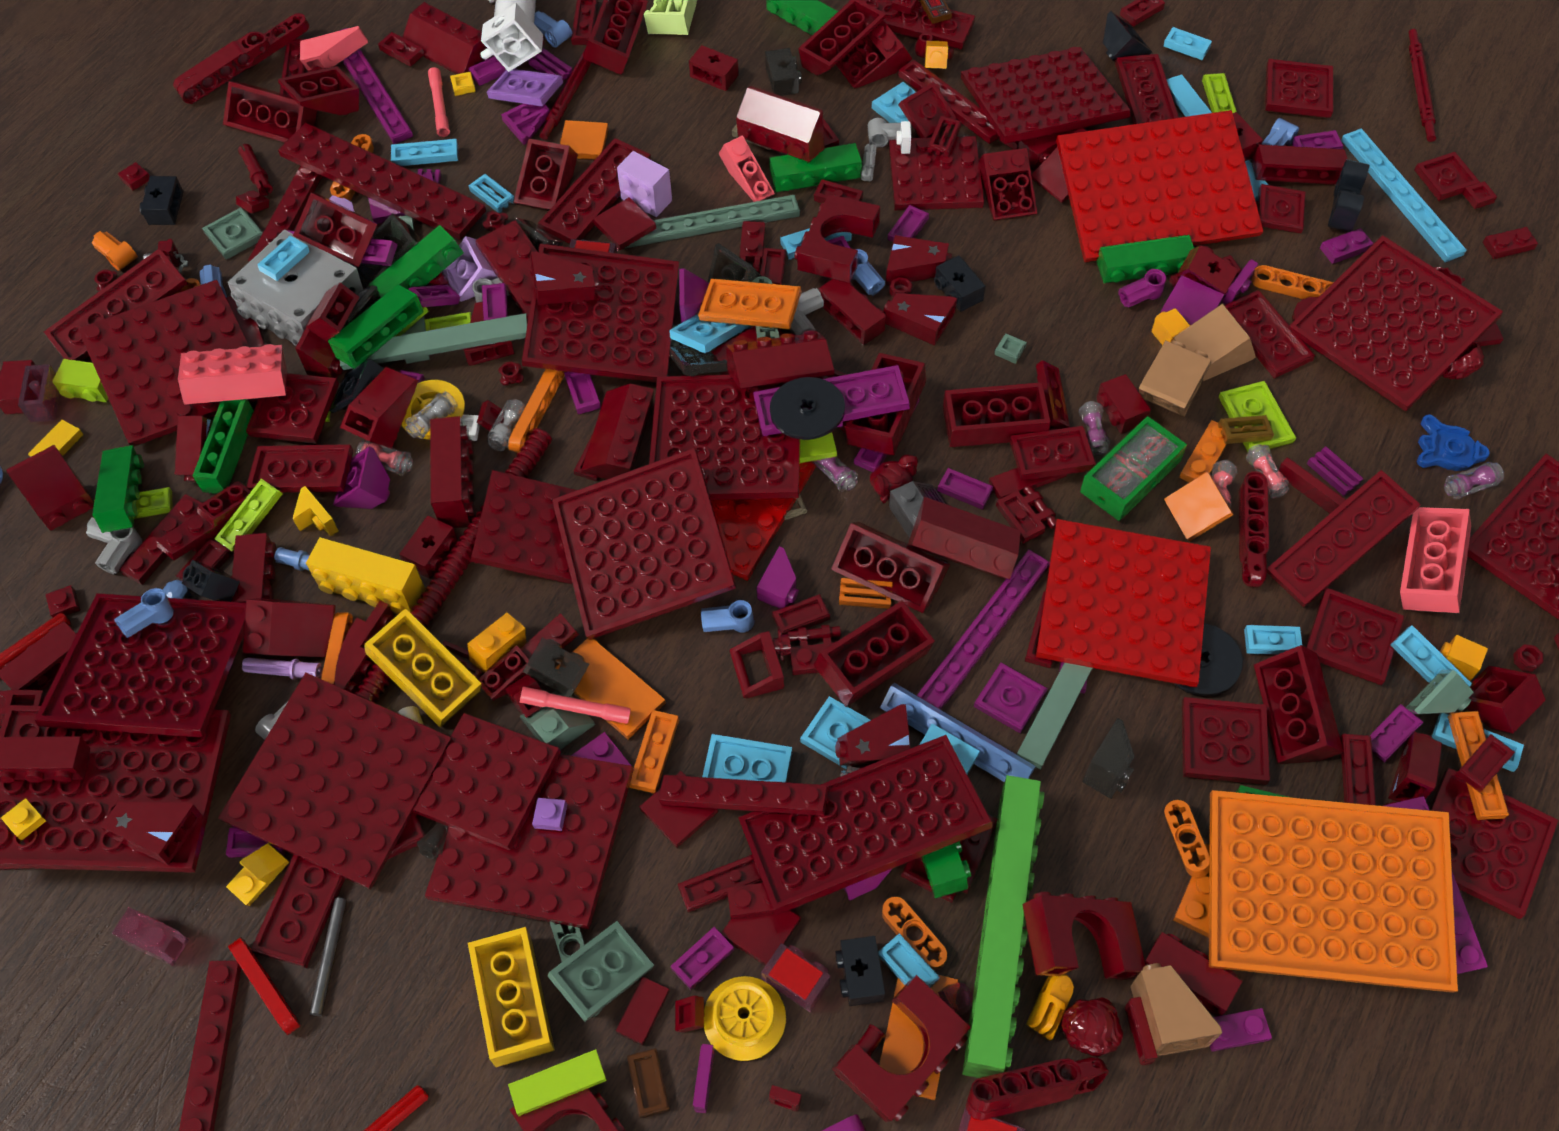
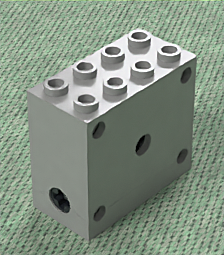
M284 230L227 283L231 290V296L238 307L237 311L243 318L248 319L250 317L261 328H267L279 338H285L292 342L294 346H297L309 320L326 291L339 282L356 295L363 291V287L356 267L296 237L294 238L308 245L310 251L302 260L278 281L259 271L257 264L289 236L294 237L292 233ZM365 294L355 304L352 312L366 300Z

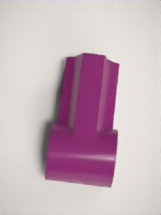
M1152 269L1146 273L1144 278L1120 288L1118 294L1124 307L1130 308L1144 300L1160 298L1166 282L1165 273L1159 269Z

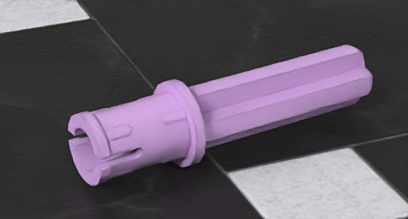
M248 657L243 659L242 670L244 672L290 676L292 680L302 678L305 672L320 679L323 671L321 663L300 662L299 659L282 661Z

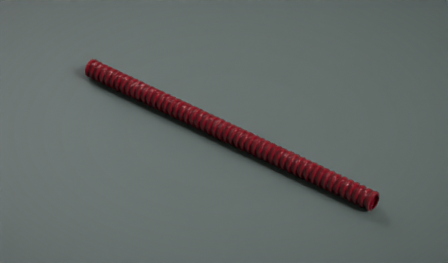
M535 428L505 473L528 478L529 473L533 471V468L539 462L540 456H543L548 445L551 444V436L546 431ZM484 505L481 506V511L476 513L477 517L472 519V523L468 525V529L464 531V535L459 539L460 541L455 544L456 547L451 550L452 554H448L447 560H444L443 566L438 569L439 573L434 575L435 579H431L430 585L425 589L426 592L421 594L422 598L417 600L418 605H414L413 611H410L424 627L429 626V621H432L433 615L438 612L437 608H441L442 602L447 599L446 595L451 593L450 589L455 587V583L460 579L459 576L463 575V570H466L468 564L471 563L470 560ZM377 664L372 666L373 671L367 673L368 678L363 679V685H359V691L354 693L373 703L380 699L379 694L384 693V687H388V681L392 680Z

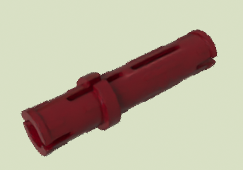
M243 144L245 151L239 146L238 152L250 173L249 177L252 183L256 184L260 195L268 196L265 189L267 188L271 194L273 188L268 181L267 172L262 169L251 145Z

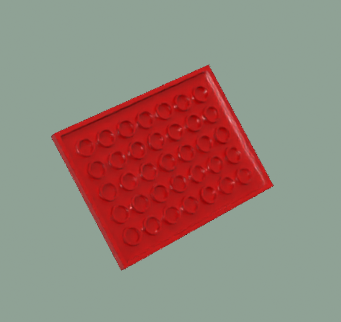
M1232 110L1058 135L1056 138L1084 262L1097 261L1100 247L1183 235H1190L1193 246L1256 237L1261 236L1263 233Z

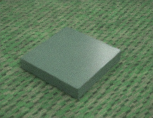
M241 207L202 228L206 236L226 260L258 243L263 234Z

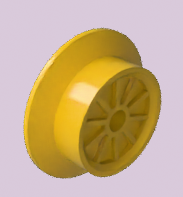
M427 380L419 382L401 426L411 434L430 440V421L428 427L424 429L419 425L416 418L418 416H425L430 412L432 404L438 399H443L449 404V411L443 416H435L433 419L455 416L462 418L465 409L462 393L457 387L446 381Z
M741 976L723 982L711 993L704 1007V1031L707 1039L715 1050L733 1060L751 1061L765 1056L779 1043L785 1030L786 1012L780 995L767 982L755 977ZM743 1013H746V1014L749 1015V1016H748L747 1018H745V1019H742V1018L739 1017V1016H740L741 1014H743Z

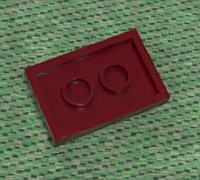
M1083 426L1012 435L1010 437V444L1021 481L1090 471L1096 465Z

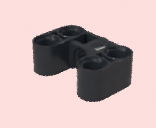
M1346 159L1334 189L1333 206L1328 222L1329 228L1347 232L1352 231L1363 205L1364 195H1361L1360 192L1369 171V164Z

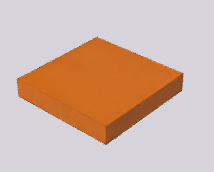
M565 120L560 144L570 146L578 154L577 159L595 160L605 149L609 129L608 123Z
M1208 472L1164 498L1189 542L1234 515Z

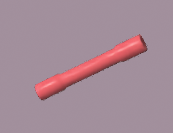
M433 67L428 70V77L433 96L436 130L440 137H446L450 134L444 104L441 71Z
M528 687L522 688L519 702L601 717L604 720L624 724L628 723L630 708L601 704L551 694L547 691Z

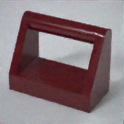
M770 631L759 633L729 650L743 698H750L784 689V676ZM761 650L769 677L751 686L742 655Z

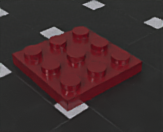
M1268 59L1266 66L1265 111L1331 118L1333 113V66Z
M287 373L286 395L259 398L246 429L247 434L251 437L317 444L339 386L338 380L330 377Z
M1326 588L1323 592L1306 648L1317 653L1320 663L1382 686L1394 652V648L1390 644L1398 637L1404 616Z
M1189 697L1183 698V777L1267 785L1270 781L1266 705Z

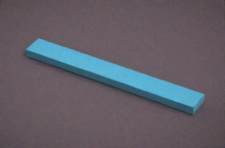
M1182 74L1166 79L1173 101L1185 117L1212 113ZM1247 160L1245 163L1255 201H1258L1260 185L1268 184L1264 180L1255 179L1252 163Z
M1362 128L1343 135L1341 139L1343 144L1359 162L1370 165L1368 173L1444 262L1465 254L1466 248Z

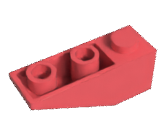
M356 26L300 41V61L308 72L316 66L322 69L331 68L367 44L368 39L360 27Z
M743 135L723 145L719 152L723 163L731 176L753 202L765 200L775 194Z

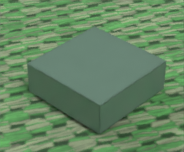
M1005 333L995 349L994 355L1016 364L1025 350L1027 342Z

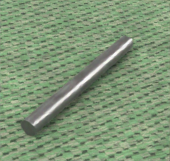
M343 898L334 899L310 1015L322 1016L346 899Z

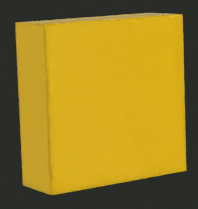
M471 72L450 76L455 96L476 92Z

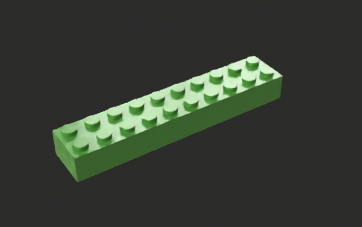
M1006 775L1000 795L969 1020L971 1028L968 1030L962 1075L981 1078L1007 1072L1008 1067L1011 1066L1013 1048H1008V1043H1011L1012 1036L1014 1037L1017 1018L1011 1017L1012 1013L1014 1014L1015 1007L1019 1003L1020 988L1015 987V984H1018L1019 976H1022L1024 958H1020L1019 955L1022 954L1027 939V929L1022 928L1026 924L1022 904L1029 901L1026 899L1029 898L1030 890L1033 888L1034 873H1032L1033 863L1036 862L1038 845H1035L1041 826V818L1038 817L1044 801V792L1040 791L1041 781Z

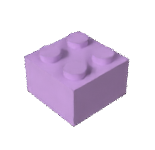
M632 151L617 167L621 199L625 200L630 197L645 213L655 217L672 202L670 173L666 167L635 151Z

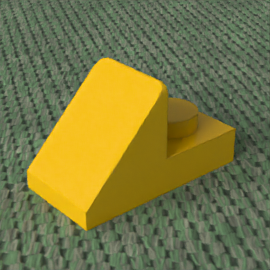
M306 486L301 488L293 515V520L298 530L302 531L314 523L319 531L324 529L330 537L337 533L339 530L332 517Z
M268 843L239 862L244 866L243 869L226 887L245 905L250 906L288 865L289 861Z

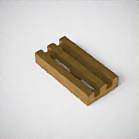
M1267 415L1220 419L1218 422L1219 428H1222L1221 434L1225 436V444L1271 440L1274 436ZM1243 426V427H1241V428H1229V427Z

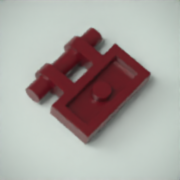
M1028 486L1023 490L1026 495L1025 497L1017 490L996 502V507L1009 525L1021 531L1020 540L1023 543L1045 533L1046 527L1044 524L1046 523L1051 529H1055L1057 521L1055 518L1056 513L1052 508L1046 506L1042 501L1043 496L1039 491H1035L1032 486ZM1031 507H1035L1039 513L1035 514Z
M821 625V628L816 629L800 627L797 631H788L790 642L799 641V646L791 647L790 658L793 675L819 673L814 667V663L821 651L835 643H831V637L841 636L840 626L830 627L829 625ZM822 638L823 644L808 645L807 640Z

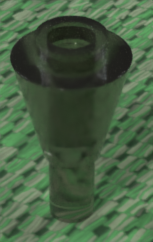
M437 823L417 842L419 852L423 856L434 859L438 857V854L442 855L448 826Z

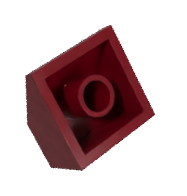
M1488 666L1472 682L1470 688L1473 693L1469 697L1471 702L1466 709L1470 712L1478 711L1481 721L1489 728L1514 733L1546 699L1536 674Z

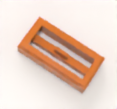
M841 578L839 605L884 609L891 607L890 597L852 579ZM868 580L878 586L892 587L893 583ZM845 594L860 595L862 597H884L886 598V600L845 596Z

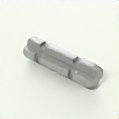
M867 144L865 146L861 173L863 181L870 182L873 180L877 148L874 144Z

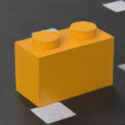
M505 613L467 643L469 661L483 673L487 672L516 645L521 648L526 644L525 627L509 613Z

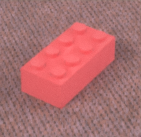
M267 344L262 347L249 348L242 346L237 349L224 350L218 348L212 351L181 353L178 383L184 405L285 396L287 368L282 345Z
M1419 507L1413 513L1400 590L1403 610L1460 612L1471 533L1470 509Z

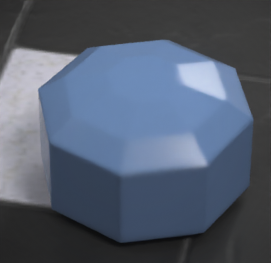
M180 580L168 582L163 588L167 598L189 599L191 596L189 588L183 585Z

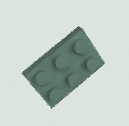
M616 921L552 969L548 977L584 1022H586L652 970L654 964Z

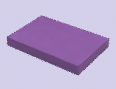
M513 69L509 72L506 70L490 87L487 95L490 99L543 106L561 86L563 80L560 75Z

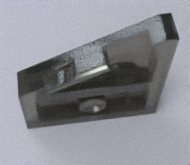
M687 345L670 347V357L684 375L697 376L699 373L728 371L727 360L714 361V354L699 352Z

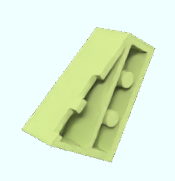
M654 0V5L650 11H645L644 18L648 34L688 35L697 0Z

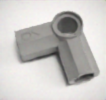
M812 288L801 294L789 329L792 334L802 335L805 331H815L814 326L805 315L824 306L821 293L817 288Z
M93 517L87 523L86 534L90 538L108 543L95 562L99 568L108 573H118L129 554L135 552L142 544V538L134 527L102 533Z

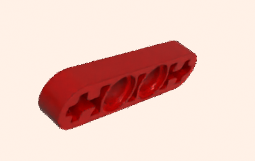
M240 937L228 945L232 955L282 1030L287 1035H290L301 1026L299 1020L245 940Z

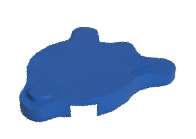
M1430 414L1425 415L1421 420L1422 427L1429 435H1422L1418 440V444L1423 450L1416 461L1420 467L1439 466L1447 470L1463 471L1476 463L1484 462L1490 454L1489 449L1478 440L1475 443L1469 436L1470 431L1465 428L1443 424Z

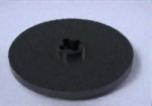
M815 377L798 378L785 383L774 393L770 402V416L775 427L783 434L796 439H816L831 433L839 426L845 414V402L840 390L832 383Z
M1204 623L1201 658L1206 657L1207 660L1206 662H1200L1199 683L1197 687L1175 685L1193 695L1215 696L1226 692L1236 683L1242 671L1243 660L1238 645L1229 634L1216 626Z

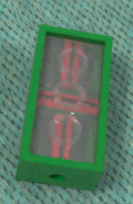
M1147 416L1084 476L1080 492L1116 520L1120 521L1181 462L1187 444Z

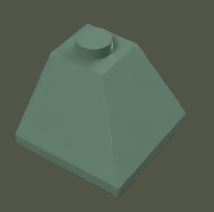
M1441 670L1406 708L1413 714L1451 713L1456 710L1461 712L1471 702L1469 697L1473 691L1455 670Z
M564 685L551 693L574 698ZM542 707L527 718L520 715L521 720L537 740L558 747L560 750L595 725L589 715L551 707Z

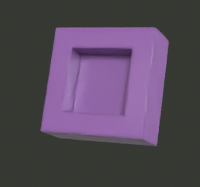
M538 798L532 822L535 829L562 831L568 805L566 801Z

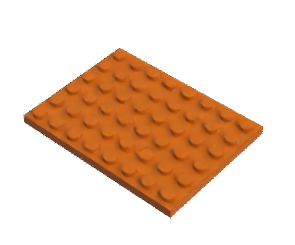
M1212 790L1210 792L1209 968L1457 992L1449 812Z

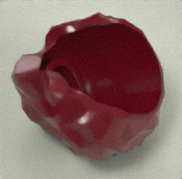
M1474 343L1459 359L1452 363L1451 367L1443 374V377L1451 380L1463 379L1479 370L1484 365L1483 360L1485 358L1481 347Z
M1106 998L1076 1000L1072 1006L1068 1007L1062 1017V1030L1065 1032L1066 1039L1069 1045L1080 1053L1099 1057L1116 1051L1123 1040V1030L1119 1024L1117 1010L1111 1001Z

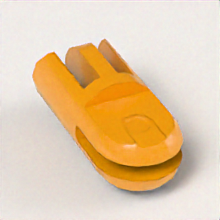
M1068 975L1048 976L1026 1025L1042 1034L1048 1040L1054 1038L1073 994V982Z

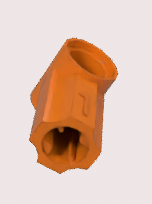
M99 231L94 235L92 245L107 258L116 270L121 271L138 258L136 252L127 242L118 241L108 232Z

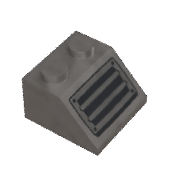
M911 481L890 491L889 508L909 538L924 497L945 504L932 484Z

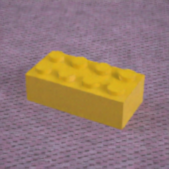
M319 537L306 562L311 575L321 591L327 594H333V592L341 594L352 601L357 599L365 601L372 607H376L378 602L382 601L389 604L392 612L400 614L405 608L409 612L413 611V606L418 605L417 600L422 598L421 594L425 592L424 584L415 564Z
M406 608L365 643V653L440 728L480 692L482 683Z
M523 927L469 942L468 948L490 1061L495 1067L555 1051L532 939L527 928Z

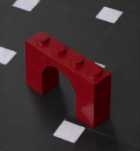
M829 194L825 202L820 204L818 215L813 217L811 228L805 232L801 246L796 248L795 260H797V270L850 283L858 268V250L829 243L825 238L838 232H849L873 238L880 224V206Z
M1039 892L1033 895V899L1022 904L1036 975L1061 976L1079 968L1072 937L1073 920L1085 925L1093 934L1099 948L1105 979L1128 980L1139 975L1143 967L1146 966L1131 902L1118 901L1116 897L1100 900L1096 899V896L1093 895L1076 898L1073 894L1052 896L1050 892Z
M917 975L912 977L891 1001L916 1024L921 1032L923 1054L918 1065L907 1074H893L881 1068L858 1044H855L848 1049L832 1068L885 1122H890L893 1119L899 1121L909 1109L906 1103L913 1095L918 1098L929 1085L926 1081L933 1071L938 1074L947 1065L949 1060L946 1056L952 1049L957 1051L968 1039L965 1034L971 1028Z
M589 1088L521 1116L517 1115L515 1106L510 1109V1112L523 1131H545L559 1119L574 1114L591 1118L597 1123L600 1131H626L616 1117L610 1120L605 1110L609 1106L600 1093L597 1092L593 1095Z

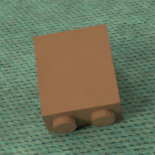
M1223 304L1173 337L1175 341L1186 346L1185 349L1192 352L1199 350L1208 355L1211 365L1203 381L1256 358L1250 337Z
M1165 340L1139 387V393L1144 400L1185 417L1211 365V360L1202 351L1195 350L1192 352L1185 349L1186 346L1178 341L1172 340V342H1168Z
M1159 963L1144 966L1130 986L1133 998L1141 997L1157 1056L1209 1047L1222 1034L1219 1024L1171 965L1161 967Z

